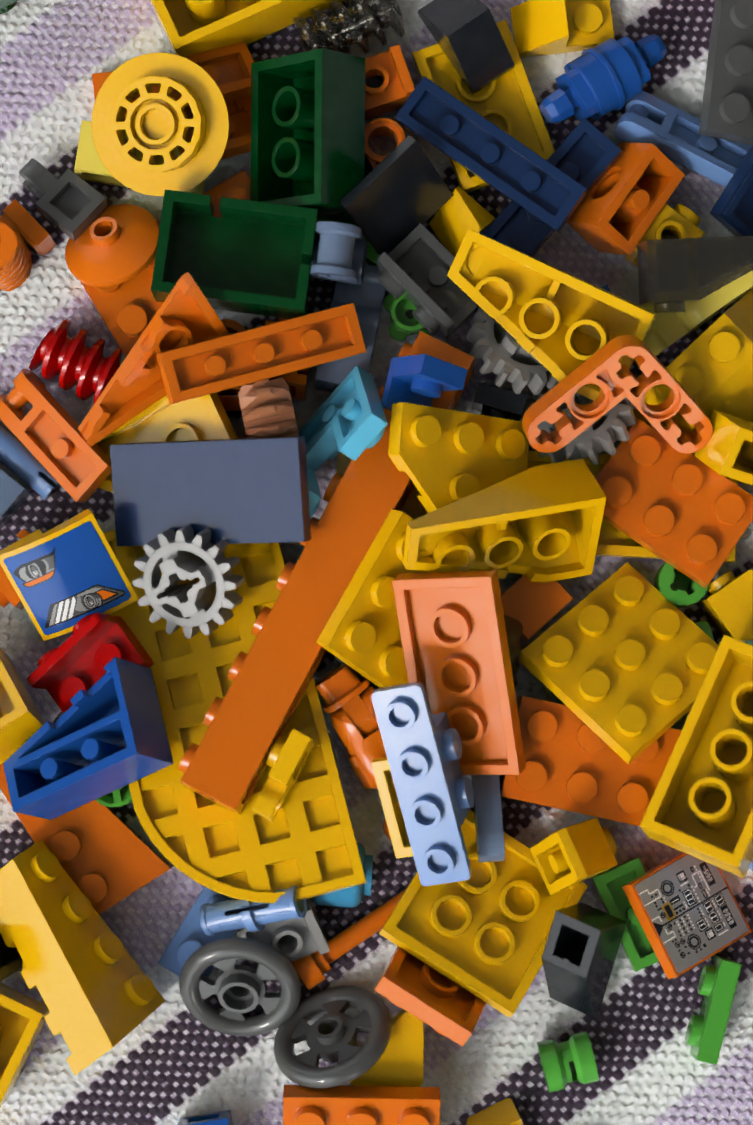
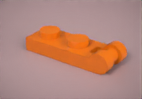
M24 368L14 378V387L8 395H0V420L76 502H86L110 475L111 459L97 444L89 446L78 429L79 424L46 390L44 382L32 371ZM29 401L33 407L25 416L23 407Z

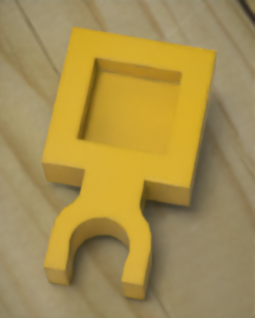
M292 729L287 740L281 736L277 739L266 761V764L272 767L268 774L269 778L251 808L255 813L272 822L274 821L289 790L291 791L315 746L310 737Z

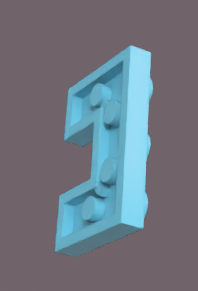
M358 365L355 366L298 432L299 436H305L310 518L316 512L322 498L315 474L319 467L326 460L336 457L339 452L355 461L366 448L370 449L379 442L388 424L373 376Z

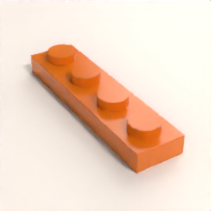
M354 303L162 352L156 354L168 401L171 405L367 351Z

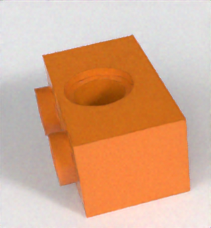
M620 142L618 147L622 150L623 155L582 200L567 221L598 252L630 256L685 176L653 143Z

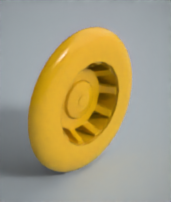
M149 53L126 61L116 68L105 80L93 106L91 120L92 137L97 154L103 165L124 186L150 196H164L165 189L186 192L203 182L220 162L229 134L228 110L218 85L198 64L185 57L171 53ZM161 84L159 93H151L153 85ZM175 89L182 94V97L178 100L170 96ZM139 92L140 97L133 101L132 98ZM187 106L191 107L194 116L192 119H188L184 108ZM127 109L126 119L124 121V113ZM189 127H194L192 139L189 141L186 139L187 130ZM125 130H126L127 136H128V138H129V141H128V142L126 141V138H125V135H124V131H125ZM181 146L185 151L176 158L173 151ZM136 148L143 152L142 159L135 155ZM162 155L164 164L156 165L154 156Z

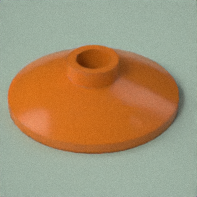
M131 204L109 206L76 241L69 238L65 250L66 264L77 280L89 286L110 287L124 283L140 274L155 258L160 227L154 216L140 206Z

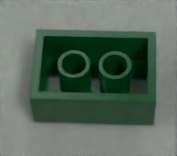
M320 48L251 63L250 201L318 209V216L346 213L339 202L364 179L365 58Z

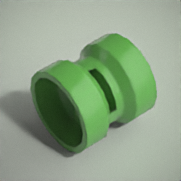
M587 1031L571 1034L569 1039L563 1042H556L553 1039L537 1042L540 1062L549 1093L564 1090L568 1083L579 1081L584 1085L599 1081L595 1057Z

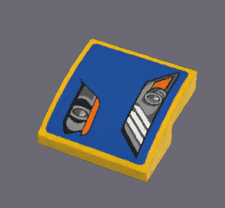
M89 509L84 510L45 533L38 529L0 550V565L43 641L72 632L76 623L90 614L103 613L110 615L139 599Z

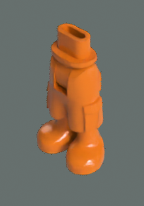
M344 663L318 681L315 687L326 701L322 708L327 714L331 713L329 715L331 723L348 752L347 758L351 769L354 770L365 789H376L377 784L371 762L376 758L387 757L371 695L376 689L372 686L368 687L370 685L368 679L365 677L360 679L353 668ZM384 818L383 830L391 841L386 818Z

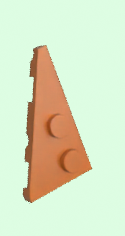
M189 272L180 277L79 425L78 429L90 447L167 395L156 354L230 335Z

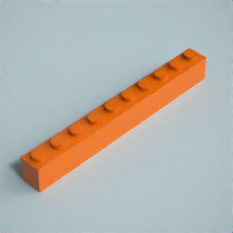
M420 331L414 344L406 342L397 357L427 354L467 369L463 390L442 391L441 397L433 398L431 407L454 410L474 373L475 357ZM385 385L378 391L380 401H382ZM383 408L388 424L379 442L370 449L366 448L355 461L351 460L344 475L335 473L323 497V500L329 502L320 520L315 517L310 519L311 540L300 542L305 548L297 563L294 564L289 561L281 572L276 584V589L281 591L272 609L265 606L257 617L252 629V634L256 635L257 638L248 654L241 651L234 660L227 677L233 683L224 699L219 697L214 699L203 721V724L208 726V729L199 745L191 743L180 762L178 770L184 773L180 782L186 788L238 815H241L267 765L266 761L277 739L280 736L282 737L327 652L326 649L316 643L317 639L391 509L401 511L414 487V483L405 471L399 472L388 456L391 411Z

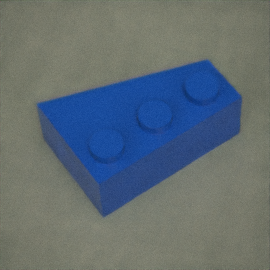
M114 657L104 667L107 673L88 691L81 689L70 699L72 706L54 723L47 721L3 763L13 812L52 820L174 764L151 668Z

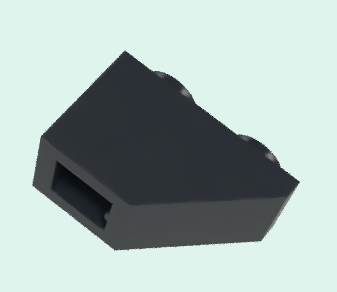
M583 902L556 910L542 955L550 998L590 1017H597L627 922Z

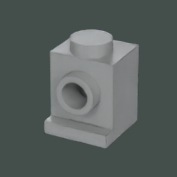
M310 898L306 899L307 913L305 918H294L264 924L265 928L263 930L245 933L247 939L257 940L272 946L287 957L290 962L316 951H319L320 955L330 951L323 927Z

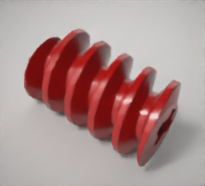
M65 318L57 327H53L41 341L34 353L29 369L33 371L42 365V377L48 381L55 379L60 374L59 386L67 391L77 384L76 396L84 401L95 393V403L120 367L122 350L117 348L107 358L104 357L105 340L100 338L90 348L85 346L88 330L83 328L71 338L68 336L71 321Z

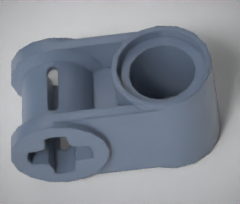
M317 222L313 260L310 267L311 278L361 285L367 256V240L364 239L362 228L340 222Z

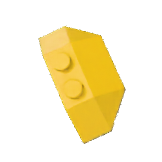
M753 289L723 313L666 367L702 407L709 420L715 409L753 422ZM660 384L650 388L646 393L645 402L650 405L661 404L669 397L670 387ZM637 408L633 410L636 420L639 418L655 429ZM679 411L672 416L680 430L686 431L687 434L695 429L694 425H690Z

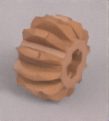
M282 377L268 378L241 386L238 397L247 438L299 436L289 386Z

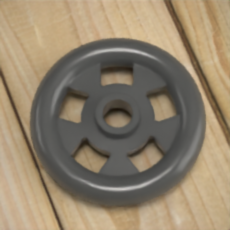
M225 938L200 947L187 959L179 978L180 995L188 1011L208 1028L232 1036H257L279 1028L281 1024L288 1021L294 1015L301 999L300 978L293 964L277 949L253 939ZM236 959H246L259 964L254 969L246 965H236L235 962ZM211 965L221 969L216 980H211L202 975ZM265 980H278L281 992L267 993ZM216 994L222 1008L218 1010L208 1003L206 998ZM258 1004L265 1011L264 1013L252 1016L245 1014L254 1010Z
M355 986L330 987L306 997L299 1002L294 1015L288 1021L281 1024L277 1030L274 1040V1055L279 1069L292 1082L310 1088L336 1087L358 1078L380 1059L389 1043L392 1031L389 1010L376 994ZM350 1006L363 1010L356 1019H352L349 1015L344 1014ZM323 1011H326L328 1013L327 1015L319 1018L312 1025H309L307 1023L309 1020H311L313 1017H315ZM359 1032L370 1033L362 1047L356 1046ZM307 1039L310 1050L296 1056L294 1044ZM322 1059L331 1063L338 1062V1064L319 1067V1060Z

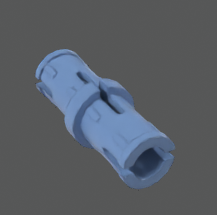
M295 885L287 889L274 891L285 892V894L278 898L276 903L268 904L232 899L212 904H202L199 912L200 923L207 936H214L217 933L243 928L250 932L263 930L265 928L264 924L294 918H305L307 902L306 899L296 902L295 889L298 888Z

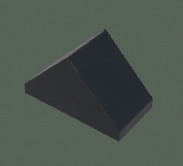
M433 0L418 10V15L472 94H475L514 68L515 64L491 11L481 1Z

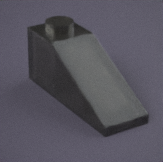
M753 236L645 240L637 244L639 304H654L656 314L685 312V303L701 300L753 270Z

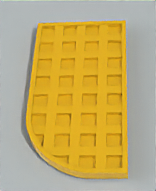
M116 530L104 532L105 538L137 597L140 599L146 595L144 588L133 586L132 581L144 574L143 571L134 566L135 560L146 554L143 546H117ZM236 543L227 545L226 550L223 552L225 557H238L240 560L232 568V573L244 577L245 582L236 589H233V591L238 593L243 599L239 605L231 609L234 616L225 624H218L219 627L209 635L205 636L200 630L192 638H185L182 626L170 635L166 633L167 621L161 618L152 623L149 618L154 609L151 605L139 606L138 600L110 614L123 618L154 662L150 668L152 669L174 764L128 785L139 822L162 855L178 870L198 884L233 899L250 902L276 903L278 898L285 894V892L274 891L287 889L295 885L298 888L295 889L297 902L367 883L318 691L315 687L314 676L287 725L282 738L287 740L292 729H295L310 737L315 746L294 786L285 796L273 822L258 815L251 809L269 778L268 774L272 767L266 765L241 815L186 788L180 782L184 774L178 770L180 762L191 743L199 745L208 729V726L204 725L203 721L210 705L216 697L224 699L233 683L227 677L234 660L241 651L246 654L249 653L257 638L256 635L252 634L257 617L265 606L272 609L281 593L280 590L276 589L277 581L285 567L280 543ZM195 578L190 581L189 579L181 580L177 584L182 585L184 583H196L200 579Z

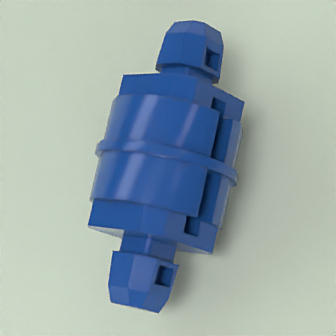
M657 34L648 35L634 43L628 36H625L618 41L609 38L594 48L587 47L584 49L581 56L565 65V73L555 79L558 89L541 102L539 108L545 120L549 124L559 123L572 115L580 122L584 118L587 119L589 117L597 120L612 110L619 111L622 109L625 102L642 92V85L651 80L649 68L662 60L667 52L663 41Z

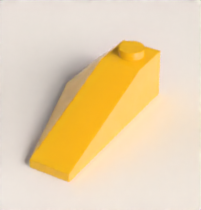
M469 228L447 273V276L498 322L558 382H561L609 341L618 336L632 335L644 342L657 313ZM627 354L619 359L621 365L624 364L629 369H631L635 361L634 358L628 357ZM586 384L580 387L576 393L595 401L599 396L600 387L596 384Z
M583 458L534 466L408 522L403 564L408 570L429 572H462L468 569L497 570L498 578L505 579L508 573L527 575L532 582L543 583L592 575L607 497Z

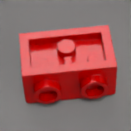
M95 613L78 621L72 629L73 634L60 647L45 653L37 663L38 668L27 677V681L32 688L47 689L64 714L72 706L70 699L81 689L88 691L107 673L104 667L114 657L148 668L154 662L122 617Z

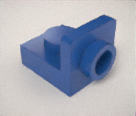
M427 354L391 358L381 401L382 407L391 411L392 404L400 402L431 407L433 398L441 397L442 391L463 390L467 369Z

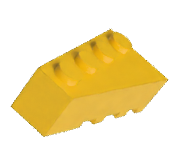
M41 839L0 869V934L7 947L17 948L23 960V970L20 973L29 989L38 988L50 1011L44 1018L53 1036L62 1034L72 1053L66 1060L75 1076L118 1044L162 1005L165 1000L157 991L150 978L144 974L124 948L120 939L114 935L97 913L90 900L67 874L57 857L51 853Z

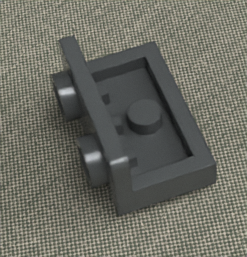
M420 223L388 255L383 252L376 258L378 269L381 272L377 279L396 299L404 295L416 307L412 314L429 333L433 335L439 330L449 339L477 312L479 306L447 276L455 257Z

